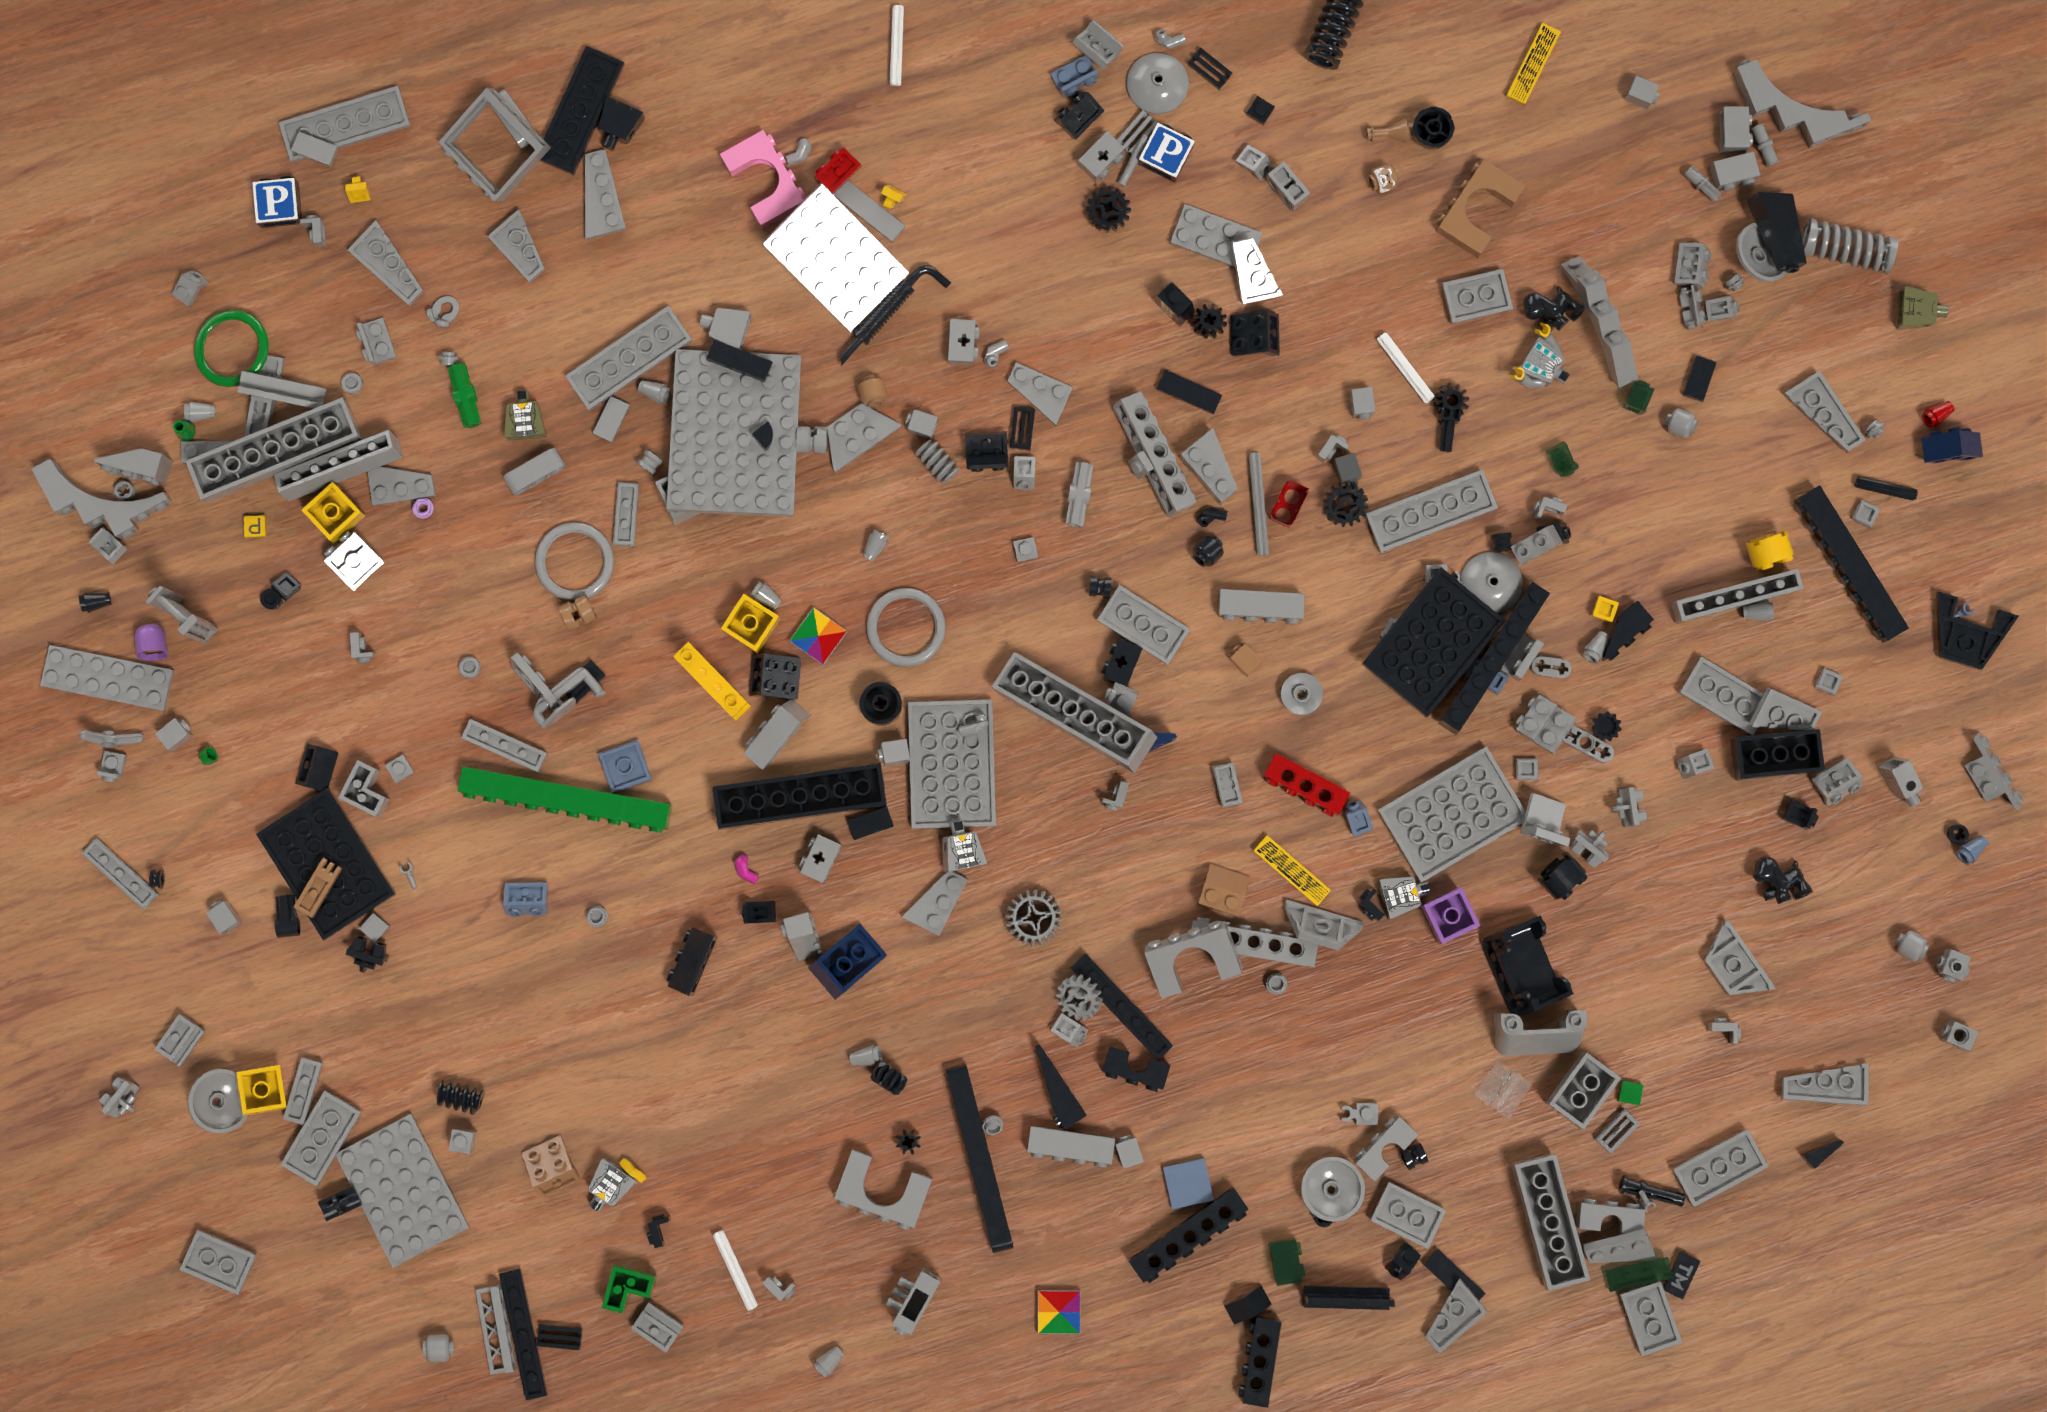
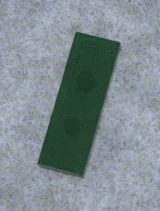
M1668 1256L1605 1270L1610 1292L1673 1278Z

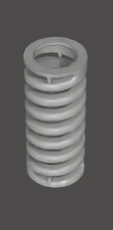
M1812 218L1807 221L1802 235L1805 256L1812 257L1814 255L1817 240L1822 232V242L1818 251V258L1824 259L1829 240L1833 234L1829 261L1834 262L1838 254L1840 242L1844 236V246L1839 259L1840 264L1844 265L1847 262L1851 244L1855 239V248L1850 261L1852 267L1857 266L1862 246L1866 241V250L1862 258L1861 268H1868L1873 248L1877 243V252L1872 264V271L1877 272L1880 266H1882L1884 274L1888 275L1897 255L1898 238L1888 236L1884 239L1881 234L1873 236L1869 231L1861 233L1859 229L1851 231L1847 226L1840 229L1838 224L1829 226L1825 221L1818 224L1817 220ZM1886 251L1884 261H1882L1883 253Z

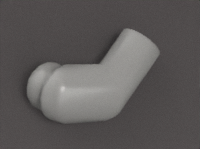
M1005 340L987 348L984 358L987 366L995 367L998 363L999 353L1009 349Z
M985 714L978 715L975 718L977 723L960 726V736L974 735L982 731L989 724L987 716Z

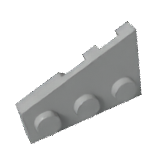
M518 209L489 234L488 238L524 278L531 283L545 271V267L522 214Z

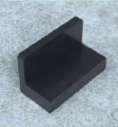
M307 744L295 784L319 791L329 788L338 752Z

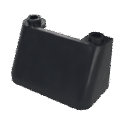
M1541 915L1485 937L1482 941L1483 950L1507 1008L1511 1014L1518 1016L1538 1011L1574 994L1569 980L1563 976L1556 977L1540 940V938L1545 936L1547 929Z

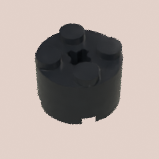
M876 682L870 684L863 691L859 700V706L868 722L877 726H886L899 718L902 711V699L897 689L885 682ZM879 699L887 702L883 709H880L879 706L875 707Z
M1569 852L1562 853L1564 858L1561 860L1555 858L1541 872L1540 875L1543 878L1537 879V882L1555 900L1560 898L1563 900L1567 899L1573 893L1571 889L1577 884H1582L1588 877L1585 874L1586 870Z

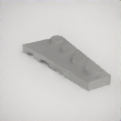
M377 220L348 249L356 259L409 307L424 292Z

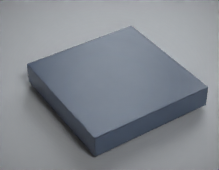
M639 740L598 754L612 794L652 780Z
M1205 1158L1163 1167L1172 1209L1214 1200Z

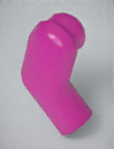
M739 855L735 860L738 876L755 885L759 875L749 870L748 857L746 855Z

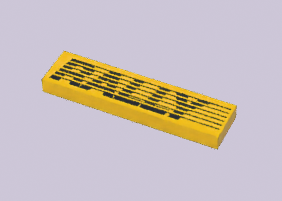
M1542 23L1506 95L1507 98L1525 106L1561 31Z
M1268 835L1253 850L1254 853L1314 905L1318 906L1331 891Z

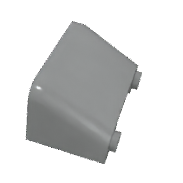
M1578 1009L1567 1010L1566 1017L1561 1021H1557L1558 1029L1523 1030L1522 1020L1516 1014H1493L1496 1050L1505 1056L1575 1052L1581 1046L1586 1029L1587 1011Z

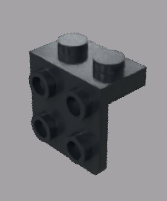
M1007 431L965 433L966 469L980 472L983 469L990 468L993 471H1001L1008 467Z

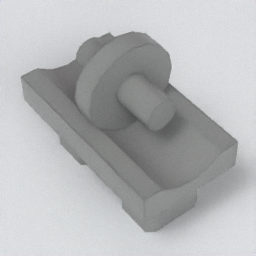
M1634 787L1619 789V798H1616L1617 806L1611 807V810L1618 811L1619 819L1623 821V827L1640 825V822L1646 821V811L1644 809H1637V802H1641L1644 799L1643 791L1634 789Z
M1579 830L1571 845V850L1578 855L1585 848L1592 853L1587 857L1586 861L1594 868L1602 861L1605 863L1610 854L1604 849L1609 843L1603 839L1606 834L1603 831L1596 834L1591 830L1588 834L1589 836Z
M118 1077L112 1083V1087L116 1090L115 1094L112 1096L106 1093L99 1100L103 1107L101 1111L105 1115H111L114 1118H117L119 1114L123 1115L126 1110L133 1112L136 1109L132 1103L136 1099L134 1095L140 1089L137 1084Z

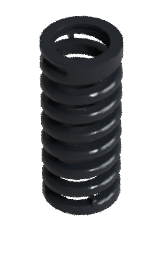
M1326 0L1327 3L1322 7L1323 13L1318 17L1319 23L1314 27L1315 33L1310 37L1311 43L1307 45L1303 54L1309 62L1325 69H1338L1341 60L1335 58H1342L1344 55L1343 51L1339 48H1346L1348 45L1347 41L1343 38L1351 37L1352 34L1349 29L1354 28L1356 25L1353 19L1358 18L1360 15L1357 9L1363 7L1364 3L1362 0H1338L1341 3L1334 0Z

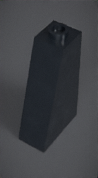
M1758 192L1749 198L1747 204L1777 271H1787V273L1799 271V268L1807 264L1793 194Z

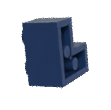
M1950 428L1948 433L1942 434V431L1931 432L1929 437L1921 438L1924 463L1936 464L1951 460L1966 461L1983 457L1980 432H1972L1970 428Z

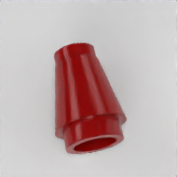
M1950 401L1927 408L1922 414V420L1930 428L1937 427L1955 411V408Z

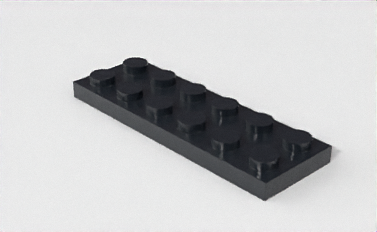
M588 46L585 47L543 140L551 148L541 158V162L573 176L575 175L601 118L605 100L607 97L610 98L625 65L623 61Z

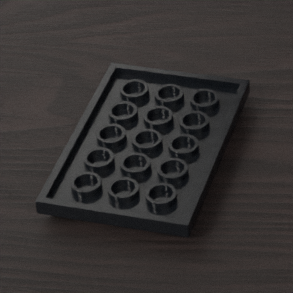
M1440 567L1362 662V665L1427 718L1506 620Z
M326 788L256 833L297 900L323 858L328 860L324 868H327L330 862L335 864L331 872L334 873L338 866L342 868L314 918L308 916L323 941L396 895L329 788Z

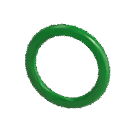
M226 310L215 314L200 328L194 344V358L199 371L208 381L218 386L236 387L239 386L241 375L235 377L221 376L210 369L206 363L204 345L208 334L215 326L227 320H238L248 324L257 335L259 351L254 364L246 372L256 374L262 370L267 360L269 340L265 328L255 316L245 311Z

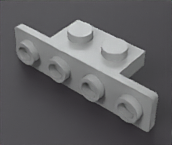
M1980 732L1977 733L1973 740L1983 756L1965 765L1966 769L1986 802L2006 793L2015 810H2019L2023 806L2022 802L2024 801L2021 793L2013 788L2011 784L2013 781L2007 772L2004 773L2000 766L2002 765L2000 758L1997 754H1993L1989 748L1991 744L1985 735L1982 736Z

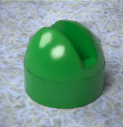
M206 747L199 753V759H201L202 764L211 765L218 760V755L212 747Z

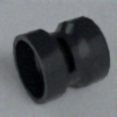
M1091 575L1089 596L1096 597L1097 595H1102L1103 598H1110L1112 578L1105 577L1100 579L1098 576Z
M1421 1143L1415 1144L1411 1149L1406 1148L1400 1151L1408 1170L1414 1169L1418 1164L1423 1165L1429 1162Z

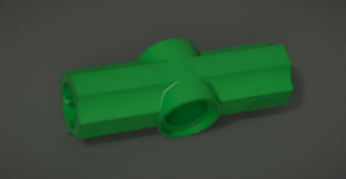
M465 363L451 365L448 367L453 386L452 394L455 404L459 408L464 428L476 427L482 424L476 403L478 402L473 384H471L467 366Z

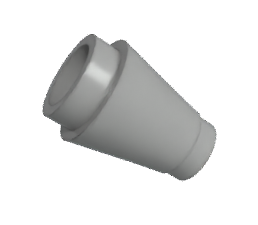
M642 380L638 386V392L657 404H665L670 397L671 390L665 384Z
M196 402L184 404L185 421L195 422L215 418V405Z
M874 529L869 534L863 557L874 562L875 558L888 544L889 536Z
M760 581L750 593L753 600L774 610L782 601L766 583L763 584Z
M1768 601L1744 606L1743 618L1769 622V619H1774L1773 602L1768 603Z
M1599 631L1583 649V657L1594 664L1601 661L1610 636L1605 632Z
M871 1045L850 1053L851 1065L877 1066L878 1063L882 1062L880 1047Z
M835 1346L816 1359L813 1367L824 1378L827 1375L830 1376L841 1361L844 1353Z

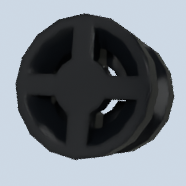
M1510 532L1491 535V540L1494 542L1493 553L1512 550L1511 546L1513 545L1510 542L1512 534Z

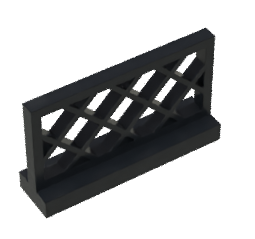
M1304 1285L1303 1307L1390 1310V1307H1395V1300L1390 1297V1288Z

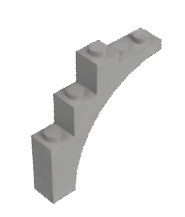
M1580 256L1562 263V271L1577 291L1596 330L1611 379L1619 388L1638 380L1631 341L1621 330L1618 310L1608 299L1604 278L1597 270L1592 271Z
M51 459L31 468L54 513L65 516L74 512L76 507L85 525L95 528L104 524L106 519L114 536L119 539H128L134 536V532L139 530L136 521H145L150 517L149 514L155 511L161 512L168 508V504L172 503L170 496L165 492L136 501L115 502L99 499L76 487L64 475L58 464Z

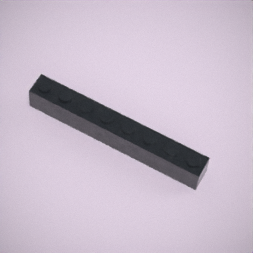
M1819 485L1794 500L1797 513L1805 518L1807 529L1810 533L1815 534L1818 539L1817 544L1819 548L1826 552L1829 557V564L1840 574L1839 579L1841 583L1850 590L1852 601L1860 606L1863 611L1861 612L1862 617L1867 623L1870 622L1876 639L1884 643L1909 629L1822 487Z
M1534 582L1529 585L1438 723L1455 735L1460 732L1550 595L1548 591Z

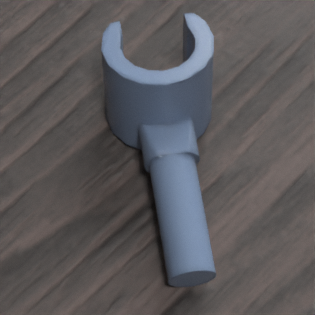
M1966 602L1959 607V611L1953 615V618L1968 616L1974 613L1975 609L1967 612L1965 606L1970 602Z

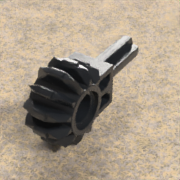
M1451 383L1447 384V389L1441 386L1439 388L1441 393L1434 395L1439 399L1434 402V406H1441L1437 410V413H1439L1438 422H1443L1439 450L1445 453L1452 451L1455 424L1460 422V417L1464 414L1462 409L1467 410L1469 407L1464 402L1469 401L1470 398L1467 396L1463 397L1467 391L1463 389L1459 392V384L1454 389ZM1447 397H1454L1457 401L1456 405L1450 406L1446 401Z

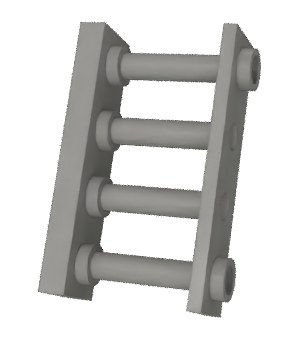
M162 586L155 587L149 592V598L145 602L175 617L180 622V627L177 630L182 635L206 644L219 629L213 623L191 614L181 605V602L185 599L183 596Z

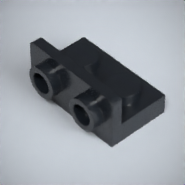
M1082 91L1076 93L1071 98L1072 102L1067 107H1062L1054 119L1075 140L1105 111L1089 92Z

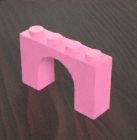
M764 130L720 154L731 176L757 164L770 166L779 175V184L776 191L768 198L750 207L762 230L790 215L806 198L802 188L795 186L794 181H796V178L791 169L787 171L783 165L786 163L781 152L776 153L773 147L776 143L771 134L766 135Z

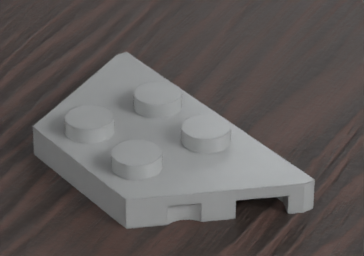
M862 403L827 427L834 472H838L899 430L901 425Z
M1287 899L1284 904L1285 912L1297 939L1339 951L1361 932L1364 926V922Z
M1726 920L1704 958V962L1727 995L1773 990L1775 986L1729 920Z

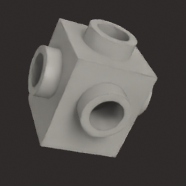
M1945 949L1943 956H1940L1937 961V973L1943 975V980L1954 983L1955 980L1962 981L1969 973L1970 967L1968 964L1971 957L1952 949Z

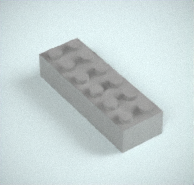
M1550 1153L1512 1163L1513 1174L1544 1288L1551 1291L1589 1281L1590 1277L1556 1154Z

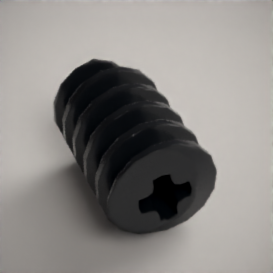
M443 1079L437 1093V1105L442 1106L445 1102L446 1108H450L453 1105L456 1111L462 1107V1112L464 1113L470 1108V1114L474 1115L482 1105L485 1090H482L478 1095L476 1087L471 1092H469L468 1085L463 1090H460V1083L455 1088H452V1081H449L444 1086Z

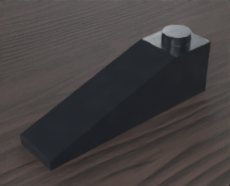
M1038 1044L1036 1049L1053 1111L1056 1114L1053 1119L1059 1128L1064 1126L1065 1129H1068L1087 1115L1040 1044Z

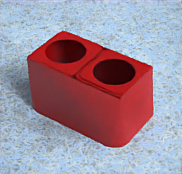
M1292 480L1287 481L1271 512L1270 520L1290 528L1302 507L1309 488ZM1296 490L1299 493V501L1295 504L1287 503L1285 500L1287 491ZM1281 508H1285L1290 512V519L1285 523L1276 519V512Z

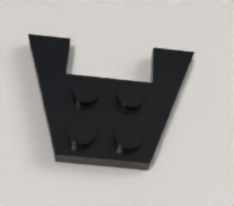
M1939 591L1936 592L1939 658L1982 670L2019 615L1997 610L1992 629L1953 618L1958 597Z

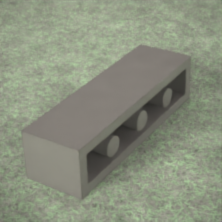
M1220 589L1218 617H1223L1225 621H1235L1236 617L1244 618L1245 622H1256V619H1265V623H1277V620H1286V624H1298V621H1302L1304 618L1305 594Z
M1031 1126L1027 1152L1031 1153V1157L1043 1158L1044 1155H1051L1052 1160L1065 1161V1158H1071L1073 1163L1086 1164V1161H1092L1094 1166L1107 1168V1164H1112L1115 1138Z

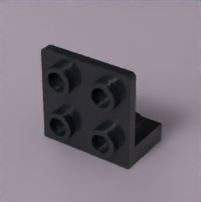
M1264 310L1230 316L1232 356L1259 353L1270 356L1280 355L1279 314Z
M766 653L752 654L749 696H768L797 700L801 659Z

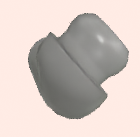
M1158 30L1156 32V42L1167 49L1186 44L1183 33L1171 37L1165 30Z
M803 138L798 142L799 146L796 153L786 155L788 165L805 161L811 151V143L808 139Z

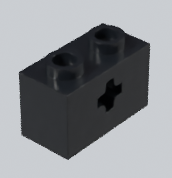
M1120 638L1118 643L1113 642L1109 654H1112L1110 663L1105 661L1101 673L1105 674L1103 679L1113 684L1116 682L1127 687L1143 648ZM1124 658V663L1127 665H1122L1121 668L1117 667L1118 663L1115 660Z

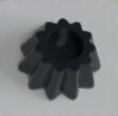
M1608 711L1604 715L1599 713L1598 718L1593 719L1594 725L1591 727L1595 730L1594 736H1600L1601 741L1605 739L1612 741V738H1617L1618 732L1622 730L1619 726L1621 720H1617L1616 714L1610 715Z

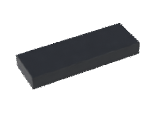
M717 340L713 341L706 358L709 362L762 382H766L773 362Z
M1167 370L1164 371L1157 387L1158 391L1214 415L1222 397L1221 394Z
M1438 1249L1423 1264L1451 1291H1453L1456 1283L1461 1278L1479 1301L1486 1294Z

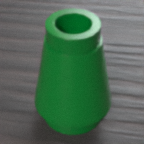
M178 420L173 424V429L178 439L188 441L195 436L196 428L192 422Z

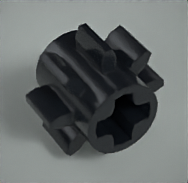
M903 1129L904 1135L902 1137L896 1136L900 1140L896 1148L902 1147V1154H905L906 1150H910L913 1155V1148L921 1147L917 1144V1140L921 1136L915 1137L913 1135L915 1129L911 1133H907ZM905 1136H908L909 1139H914L912 1147L903 1144Z

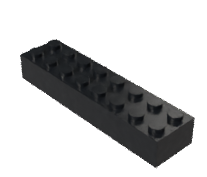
M881 763L713 787L719 830L887 807Z

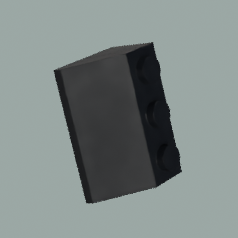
M692 927L691 931L687 930L683 942H686L683 950L679 949L675 961L678 962L675 970L671 969L666 980L669 981L668 987L685 995L693 996L718 937L695 927Z

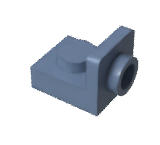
M1361 800L1351 801L1342 808L1354 837L1373 830L1367 808Z

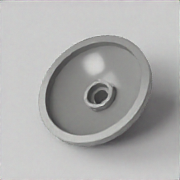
M1151 53L1141 57L1133 64L1127 77V91L1130 99L1139 109L1150 114L1160 115L1175 110L1186 98L1189 88V79L1184 66L1176 58L1164 53ZM1161 77L1162 81L1158 83L1155 81V78Z
M1750 224L1741 230L1737 237L1736 251L1743 268L1752 277L1762 282H1775L1784 277L1787 271H1777L1757 224Z
M1496 552L1482 553L1472 558L1464 567L1460 577L1462 584L1497 614L1504 613L1512 608L1519 600L1523 589V578L1519 567L1509 557ZM1491 578H1495L1497 580L1496 585H1492L1490 583Z
M227 1069L211 1070L202 1074L192 1084L187 1100L188 1110L193 1121L203 1130L217 1134L227 1133L237 1129L247 1119L248 1116L241 1117L235 1072ZM215 1097L219 1100V1103L216 1106L213 1104V1099Z
M1326 1157L1314 1162L1306 1170L1301 1182V1195L1305 1206L1314 1216L1325 1221L1337 1222L1351 1217L1358 1211L1364 1200L1365 1184L1361 1173L1351 1162L1339 1157ZM1329 1186L1334 1188L1333 1194L1327 1192Z

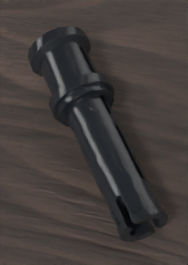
M1623 1175L1619 1183V1194L1628 1193L1641 1199L1639 1191L1643 1190L1647 1198L1682 1207L1685 1201L1684 1193L1681 1194L1648 1185L1642 1179L1637 1181L1628 1178L1627 1175Z

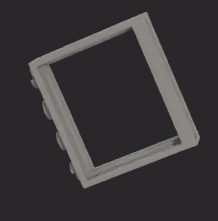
M486 88L438 142L443 147L445 154L453 157L457 161V167L463 172H467L471 176L470 180L476 186H481L485 190V196L489 197L493 202H503L551 148L493 88ZM489 103L535 149L500 190L455 144Z

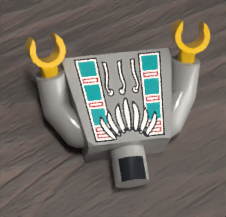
M1540 323L1543 327L1542 331L1535 329V334L1540 335L1541 338H1537L1521 366L1512 367L1516 371V375H1509L1510 379L1517 380L1526 388L1548 386L1553 378L1564 384L1570 373L1560 368L1565 358L1562 356L1563 352L1551 334L1548 324Z

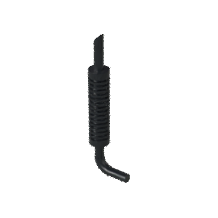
M923 265L915 269L906 281L902 279L895 286V289L893 288L892 292L890 291L889 295H886L887 298H884V301H881V304L875 307V310L872 311L873 314L870 313V317L867 316V319L853 332L856 338L840 355L841 366L862 343L865 345L870 343V339H873V336H876V333L884 327V323H887L886 320L889 321V317L892 318V314H895V311H898V308L904 304L903 302H906V299L914 293L912 286L922 275L929 274L945 288L951 282L933 266Z

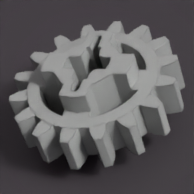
M1072 975L1070 978H1066L1058 987L1059 992L1056 994V997L1061 998V1000L1057 1004L1064 1006L1061 1011H1068L1069 1018L1075 1015L1077 1021L1081 1017L1085 1021L1089 1017L1092 1018L1101 1008L1099 1004L1103 999L1098 997L1101 990L1095 989L1097 984H1091V978L1084 980L1083 975H1080L1078 978Z

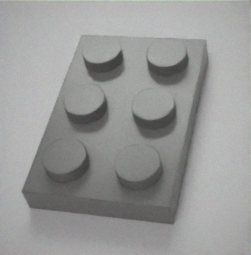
M1503 269L1442 283L1451 325L1513 310Z
M1387 1182L1370 1221L1429 1249L1446 1210Z
M197 1230L180 1270L240 1295L257 1254L202 1230Z
M1660 1280L1619 1294L1640 1356L1682 1343Z

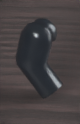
M1207 508L1198 516V523L1202 527H1207L1215 519L1226 521L1228 511Z

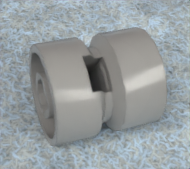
M809 426L797 427V453L809 454L810 451H814L815 454H827V427H815L813 430Z

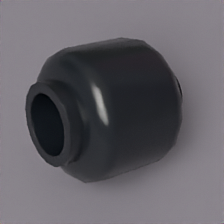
M1215 536L1202 537L1193 547V559L1202 567L1213 566L1224 553L1221 540Z

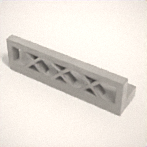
M242 371L237 392L317 408L323 405L326 388Z
M496 1285L476 1289L490 1375L514 1372L517 1368L502 1286ZM491 1292V1306L483 1302L482 1293ZM490 1311L495 1315L496 1325L494 1328L486 1322V1317ZM494 1332L499 1337L500 1346L498 1349L490 1344V1337ZM497 1354L502 1356L503 1368L495 1369L493 1360Z

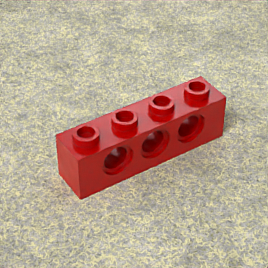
M1277 753L1274 754L1263 775L1266 778L1265 782L1273 787L1279 785L1285 788L1284 792L1292 797L1298 795L1304 798L1302 802L1311 807L1317 805L1323 808L1321 812L1330 817L1340 814L1351 793ZM1283 771L1291 772V782L1282 780L1281 774ZM1302 781H1308L1311 784L1309 792L1301 790L1300 783ZM1324 790L1329 793L1330 798L1328 802H1322L1319 799L1320 791Z

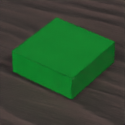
M1621 1080L1618 1102L1640 1106L1644 1085Z

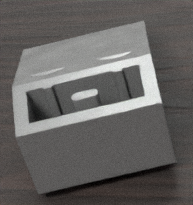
M141 448L97 458L94 462L100 465L99 469L105 470L109 474L118 476L120 472L126 478L136 481L140 478V480L146 481L148 484L158 486L159 483L166 484L173 460L161 453Z

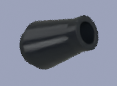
M109 592L79 595L82 612L87 611L90 613L107 605H112Z

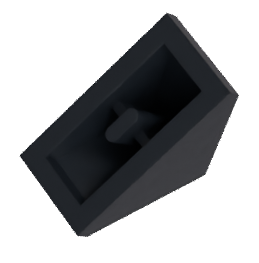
M1262 1285L1227 1303L1224 1307L1235 1325L1255 1317L1272 1304Z

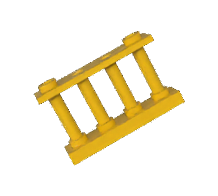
M689 642L673 656L735 721L751 708L744 698Z

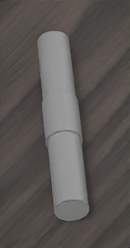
M1142 135L1118 181L1119 184L1126 186L1150 137Z

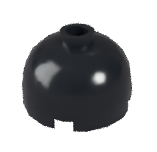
M1436 106L1420 111L1415 117L1412 127L1413 137L1416 142L1429 150L1440 149L1451 140L1455 129L1451 119L1452 116L1445 109Z

